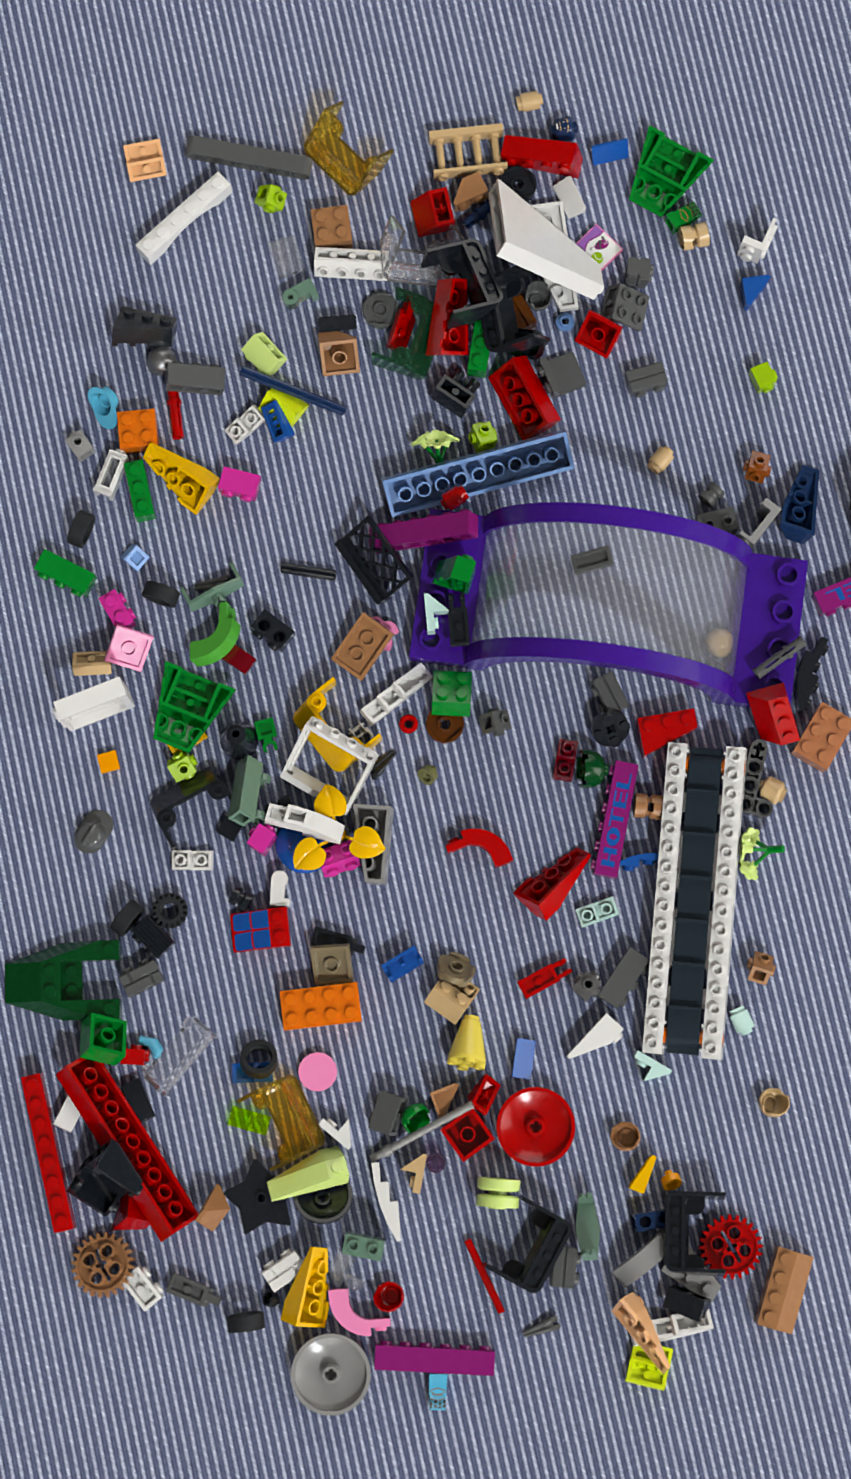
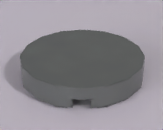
M375 292L364 301L362 307L363 318L372 328L379 330L387 329L393 326L399 310V304L391 294Z

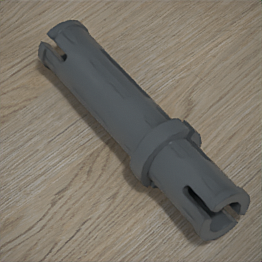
M798 636L788 645H783L781 650L752 670L758 679H761L785 660L793 658L796 652L806 646L805 641L802 637Z

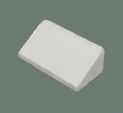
M571 176L564 178L553 186L559 201H563L564 212L568 219L585 212L586 206Z

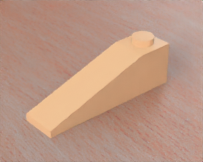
M631 1292L618 1301L612 1309V1313L660 1372L664 1374L670 1368L669 1362L648 1311L644 1306V1301L639 1295Z

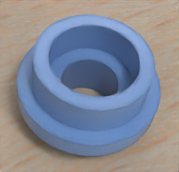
M568 313L560 314L556 318L557 328L563 332L570 331L574 327L573 316ZM566 319L569 323L563 324L562 320Z

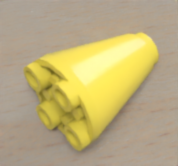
M464 1016L449 1051L447 1064L456 1065L458 1070L468 1071L469 1068L485 1070V1048L481 1022L478 1016Z

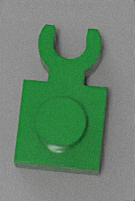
M273 717L255 721L258 740L265 741L263 744L264 752L268 753L267 746L270 744L277 751L278 746L272 739L278 737Z

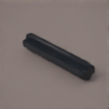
M285 562L281 564L280 569L281 573L330 581H335L337 575L336 570Z

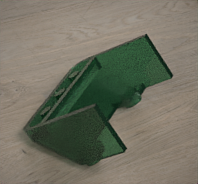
M396 287L395 299L401 302L411 301L412 311L422 315L410 349L397 347L393 350L391 358L372 352V364L421 380L427 376L434 356H425L434 303L423 295Z

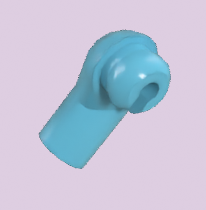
M140 1036L139 1045L149 1047L152 1052L151 1056L154 1059H160L164 1051L159 1040Z

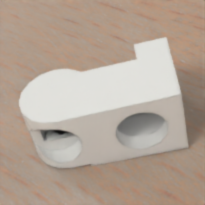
M279 870L272 874L270 907L290 908V898H285L289 878L284 871Z

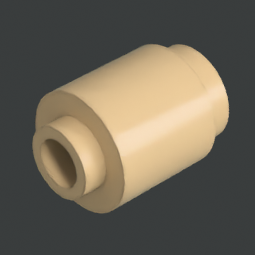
M537 90L521 93L520 96L516 97L518 112L541 109L540 105L543 104L542 94H538Z
M659 446L648 460L647 467L655 474L663 472L674 459L672 455L674 452L667 446Z

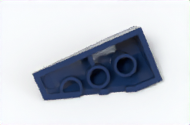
M805 465L801 466L780 511L779 525L786 539L800 544L806 543L815 535L819 470Z

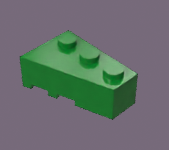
M465 554L439 561L432 583L468 595L475 575L476 561L473 560V557Z

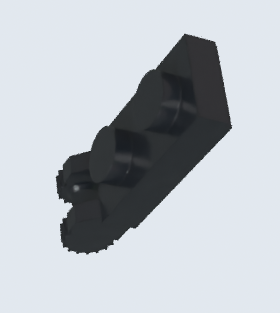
M460 593L459 596L461 607L453 608L454 596L448 594L450 647L470 646L468 613L465 606L464 593Z

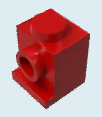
M126 1045V1056L120 1061V1064L146 1065V1062L150 1060V1050L142 1049V1045H131L130 1049H128V1045Z

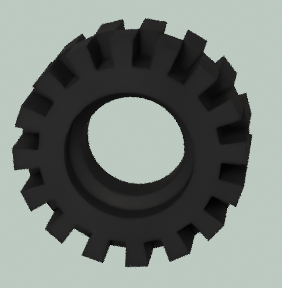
M162 894L152 905L153 918L160 926L168 929L181 926L185 922L186 916H188L186 902L177 894ZM172 903L176 905L177 914L175 917L166 918L163 915V908L166 904Z

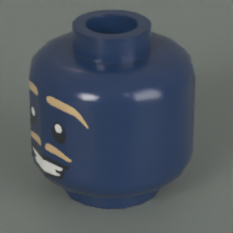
M567 116L555 119L553 125H551V132L554 140L568 142L576 138L579 128L577 121L573 122L572 118Z

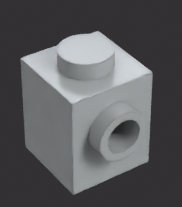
M81 429L73 431L67 436L65 441L80 463L95 453L93 446Z

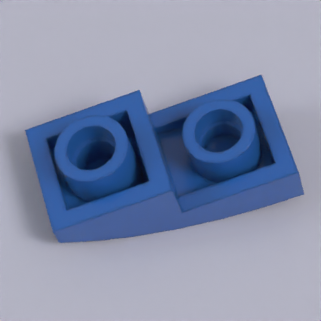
M644 853L628 857L620 861L619 867H623V871H634V868L637 869L639 867L640 861H643V865H654V862H658L659 853Z

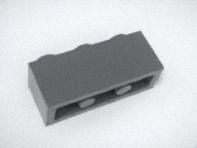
M179 361L168 363L166 369V391L222 396L225 386V368L219 365L201 366L199 363L183 364Z
M629 947L597 997L615 1009H618L619 1006L623 1008L629 999L626 995L630 990H635L639 984V981H637L640 974L644 975L649 969L647 964L649 959Z

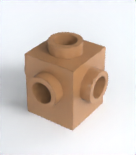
M755 951L753 958L749 957L746 969H749L747 980L766 985L769 977L773 976L776 965H773L774 956Z

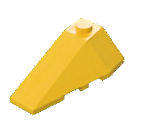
M310 1246L284 1301L280 1320L297 1327L325 1328L329 1311V1302L326 1301V1291L329 1290V1284L326 1283L328 1248Z

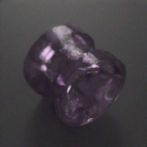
M433 1153L427 1157L426 1166L430 1172L439 1173L445 1168V1159L441 1154Z

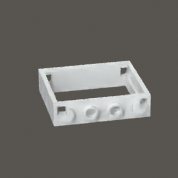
M119 676L53 702L55 708L52 711L64 728L67 727L72 732L135 707L129 689Z
M312 716L305 724L280 778L315 798L326 785L294 766L312 731L367 763L350 798L343 795L347 803L344 815H347L353 807L379 755L371 748L361 745L355 739L347 737L338 729L332 728L321 719Z

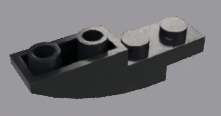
M824 637L818 640L813 653L806 650L800 661L794 692L796 711L798 713L808 710L812 701L809 699L811 693L815 694L820 685L817 682L819 676L812 673H817L821 665L818 661L821 656H825L829 648L826 645L828 639Z

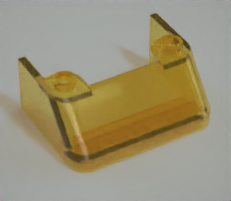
M340 101L323 110L304 143V151L348 195L353 196L361 192L381 173L394 150L389 149L364 161L340 138L344 131L342 122L336 117L344 102Z
M287 1075L237 1099V1102L240 1103L251 1098L253 1104L258 1109L268 1108L284 1143L277 1150L281 1163L269 1168L270 1172L324 1145V1134L318 1125L298 1080L293 1075Z

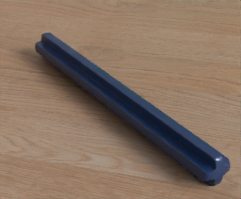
M242 366L240 370V376L341 416L345 414V405L249 367Z

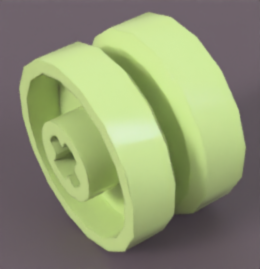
M477 1177V1188L488 1190L489 1193L477 1194L476 1205L490 1209H518L520 1198L515 1195H507V1193L518 1192L521 1180Z

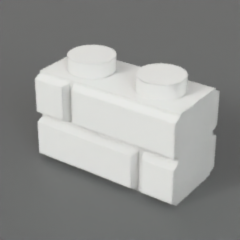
M290 1248L280 1254L281 1259L276 1262L271 1260L263 1266L265 1270L261 1273L274 1292L296 1278L303 1263L296 1249L292 1251Z

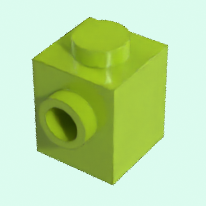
M768 361L750 368L748 373L757 394L772 391L777 382L776 379H778L776 371L771 369Z

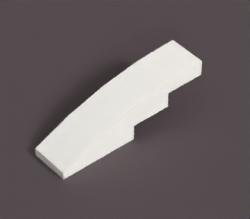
M422 663L418 664L379 694L372 702L363 707L360 713L373 726L418 691L433 676Z
M372 1162L374 1186L381 1210L396 1241L399 1242L401 1241L398 1200L390 1201L389 1181L381 1182L379 1162Z
M709 1309L705 1318H702L700 1322L680 1314L651 1320L660 1342L714 1329ZM631 1336L633 1347L639 1346L638 1343Z

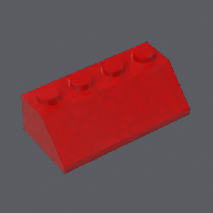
M526 355L511 358L488 377L522 440L533 438L549 430L561 420Z

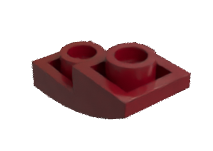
M234 645L230 652L222 658L224 662L233 666L244 675L249 672L257 661L256 658L237 645Z
M559 739L553 773L554 780L572 782L578 747L577 741Z

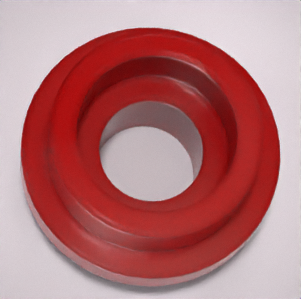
M411 714L404 715L399 721V727L404 733H413L418 727V720ZM407 721L412 722V726L409 728L405 726Z

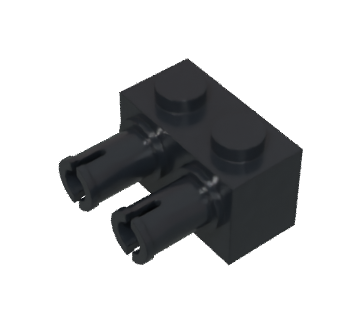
M455 368L450 377L447 375L442 377L435 387L431 399L462 419L471 407L476 397L474 393L480 387V383L477 381L473 386L476 379L471 378L466 387H463L459 382L465 376V373L461 370L458 375L460 369Z

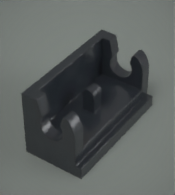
M678 1285L669 1286L663 1307L700 1322L706 1316L711 1299Z

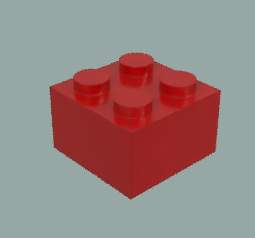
M474 1108L453 1119L440 1129L463 1162L495 1140Z

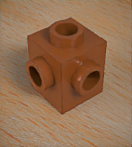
M752 450L750 459H746L743 471H746L744 479L763 484L765 477H769L772 466H768L771 455Z

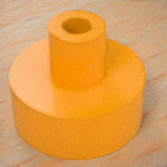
M672 1170L664 1172L665 1175L661 1178L664 1190L672 1191L682 1185L678 1173H672Z

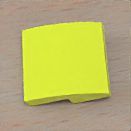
M632 1346L625 1382L664 1391L668 1370L662 1374L640 1346ZM662 1346L670 1365L673 1349Z

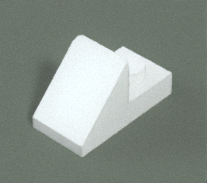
M323 1118L318 1125L349 1150L351 1148L349 1119L340 1130H337L336 1127L338 1125L330 1118L325 1120Z

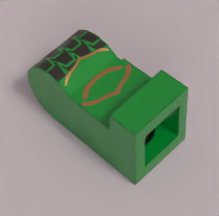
M690 202L674 212L667 213L664 222L671 233L675 234L678 232L679 227L691 225V223L702 216V213L695 202Z

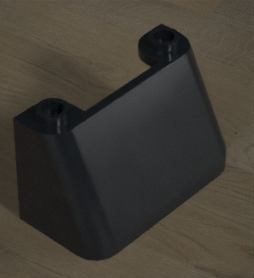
M111 1138L83 1161L67 1192L106 1217L111 1212H116L120 1205L118 1201L122 1196L127 1193L130 1197L138 1196L144 1186L141 1185L143 1182L120 1144Z

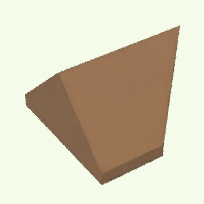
M454 1083L430 1092L439 1118L447 1113L459 1084Z
M216 1184L209 1193L195 1220L212 1232L230 1210L220 1185Z

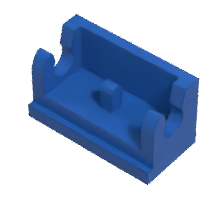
M412 946L382 964L381 967L392 983L424 964L416 947Z

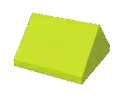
M272 388L266 392L259 410L262 412L261 407L277 400L290 425L293 427L309 405L301 399Z

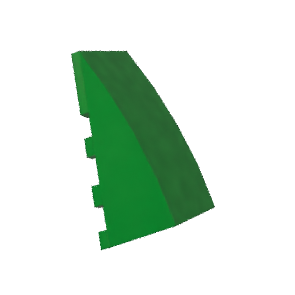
M649 125L629 201L662 218L714 162V159L699 151L696 154L665 137L664 132Z
M165 661L153 739L190 753L236 689L219 682L215 683Z

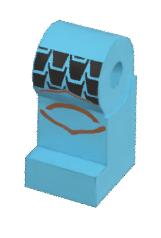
M429 1373V1410H446L447 1374Z

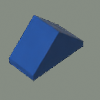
M770 275L741 279L740 289L744 310L748 311L769 283Z

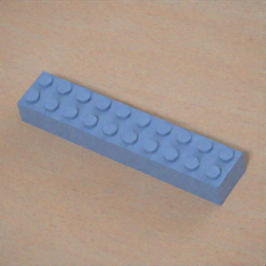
M559 430L381 478L389 513L393 518L441 505L440 500L443 499L441 495L455 486L462 485L468 496L471 497L575 469L567 433L564 430Z

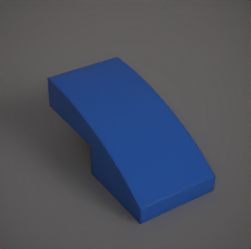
M270 1062L248 1064L253 1068L261 1069L269 1065ZM240 1063L230 1064L231 1084L273 1081V1073L263 1079H253L243 1072Z

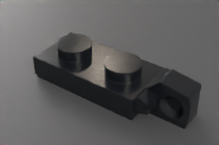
M316 926L310 944L311 946L349 943L351 956H353L354 952L364 954L366 948L363 945L356 944L357 939L353 938V936Z

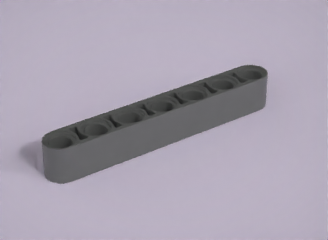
M188 136L184 153L185 157L193 160L303 180L310 178L313 159L308 156L199 136Z

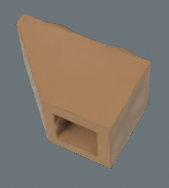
M479 171L462 178L453 202L454 212L459 210L465 211L470 205L482 203L487 199L489 190Z

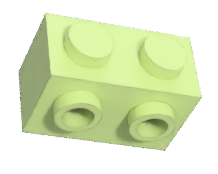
M264 332L254 334L241 349L246 359L256 366L257 371L269 376L274 375L287 360Z

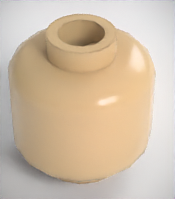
M772 776L766 778L765 781L761 780L758 791H760L759 797L770 801L773 805L778 802L781 803L787 793L785 783Z

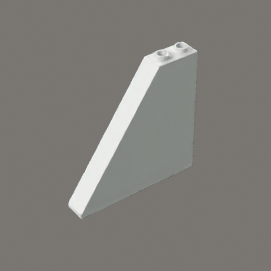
M497 179L488 193L496 256L594 300L604 289L600 264L504 182Z

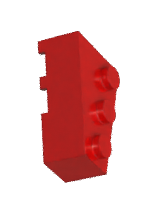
M694 708L637 718L635 722L642 759L668 745V742H674L695 731L698 726Z

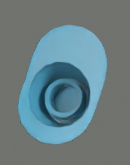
M108 386L103 388L92 387L87 395L96 419L103 428L113 429L117 425L116 408L118 406V397Z

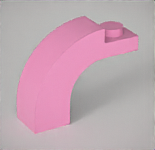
M349 1287L331 1288L328 1290L332 1313L346 1330L361 1336H371V1328H375V1331H385L387 1327H391L390 1317L365 1318L358 1315L350 1304Z

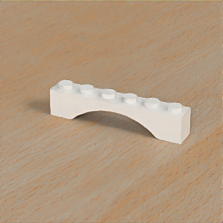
M219 172L215 173L136 244L138 253L149 265H152L165 253L175 238L191 222L207 210L219 205L232 193L231 184Z

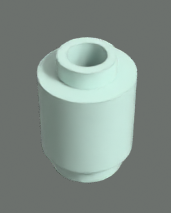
M744 1006L729 1011L731 1022L737 1034L741 1033L744 1036L753 1032L752 1027L755 1025Z

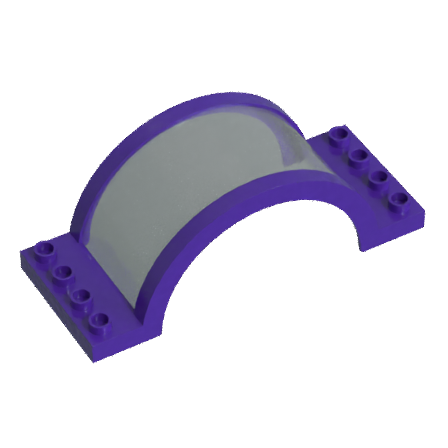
M540 502L502 507L488 513L486 516L478 515V538L425 546L409 661L485 671L486 668L493 665L510 662H557L607 667L676 681L703 691L711 697L712 703L751 708L746 692L784 683L791 704L797 652L793 655V658L785 660L761 679H758L752 670L781 650L783 645H788L799 636L808 560L753 553L747 543L724 530L698 521L655 511L576 502ZM430 508V515L439 516L444 512H453ZM607 545L610 546L614 566L575 576L570 555ZM465 554L473 557V560L476 561L475 575L468 595L465 594L470 646L450 647L448 614L434 615V617H438L439 629H435L434 635L427 634L424 593L431 595L447 609L449 608L448 594H452L454 596L453 608L461 607L459 600L461 592L433 584L432 580L439 561Z

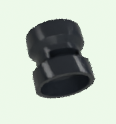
M237 886L232 892L228 903L232 905L237 904L239 909L245 912L251 904L254 895L250 892L243 893V888Z

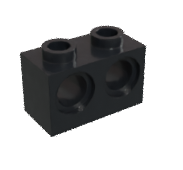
M265 608L250 626L253 631L252 634L259 640L262 638L268 642L267 646L275 652L279 650L282 653L296 635L294 630ZM263 622H267L270 625L265 631L259 629L260 624ZM277 634L285 636L281 642L275 641L274 637Z

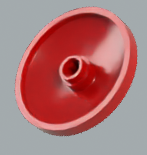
M529 1087L515 1092L504 1102L498 1113L496 1131L503 1150L512 1159L523 1165L540 1167L554 1163L568 1151L575 1135V1120L570 1106L559 1094L542 1087Z

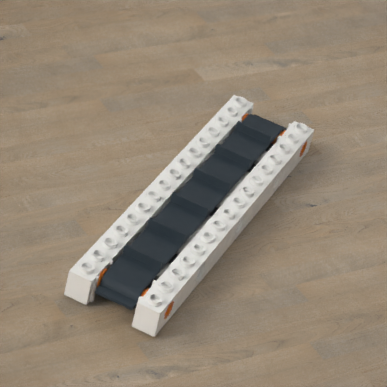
M668 742L642 1053L664 1055V1049H666L667 1053L699 1056V1052H701V1058L723 1060L747 759L746 747L726 746L725 758L723 759V749L691 747L690 752L687 743ZM723 780V791L721 795V782ZM684 812H685L684 831H683V830L681 829V819H682V815H684ZM719 815H721V816H720V828H719V834H718V833H717V831H718V819H719ZM678 889H679V892H678V904H677V908H676V907H675V892H677ZM714 892L713 911H711L712 893ZM672 967V977L670 986V984H668L669 969H671ZM706 970H708L707 989H705ZM705 1009L704 1024H702V1017Z

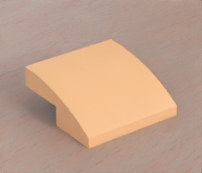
M160 139L123 145L130 182L167 176Z

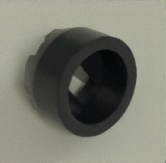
M268 1290L263 1295L262 1302L265 1306L276 1307L280 1302V1297L276 1292Z

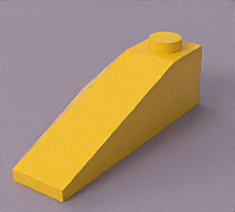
M152 442L149 443L143 459L152 470L167 483L166 487L169 490L172 489L179 497L177 500L180 504L195 515L200 512L210 499L220 482V478L205 467Z

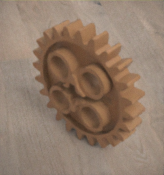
M105 1232L102 1237L100 1233H97L96 1239L90 1235V1242L83 1240L84 1247L77 1246L80 1252L79 1254H73L77 1258V1261L71 1262V1264L76 1266L71 1272L77 1273L73 1280H80L77 1286L79 1288L84 1287V1293L90 1291V1296L94 1297L97 1293L98 1298H102L104 1293L106 1297L110 1298L111 1291L114 1295H118L117 1288L124 1291L125 1289L122 1284H130L127 1277L134 1276L130 1273V1269L136 1268L131 1265V1262L136 1259L129 1256L133 1253V1250H126L129 1243H123L124 1239L121 1237L117 1239L116 1234H112L110 1237L109 1233ZM111 1247L112 1253L110 1256L106 1257L105 1250L106 1248ZM96 1249L99 1250L100 1258L96 1253ZM90 1256H94V1263L88 1266L87 1259ZM102 1261L106 1262L104 1265L105 1270L100 1268L103 1265ZM115 1265H119L120 1271L114 1275L112 1269ZM101 1273L102 1280L96 1284L95 1277ZM107 1273L110 1275L111 1281H108Z

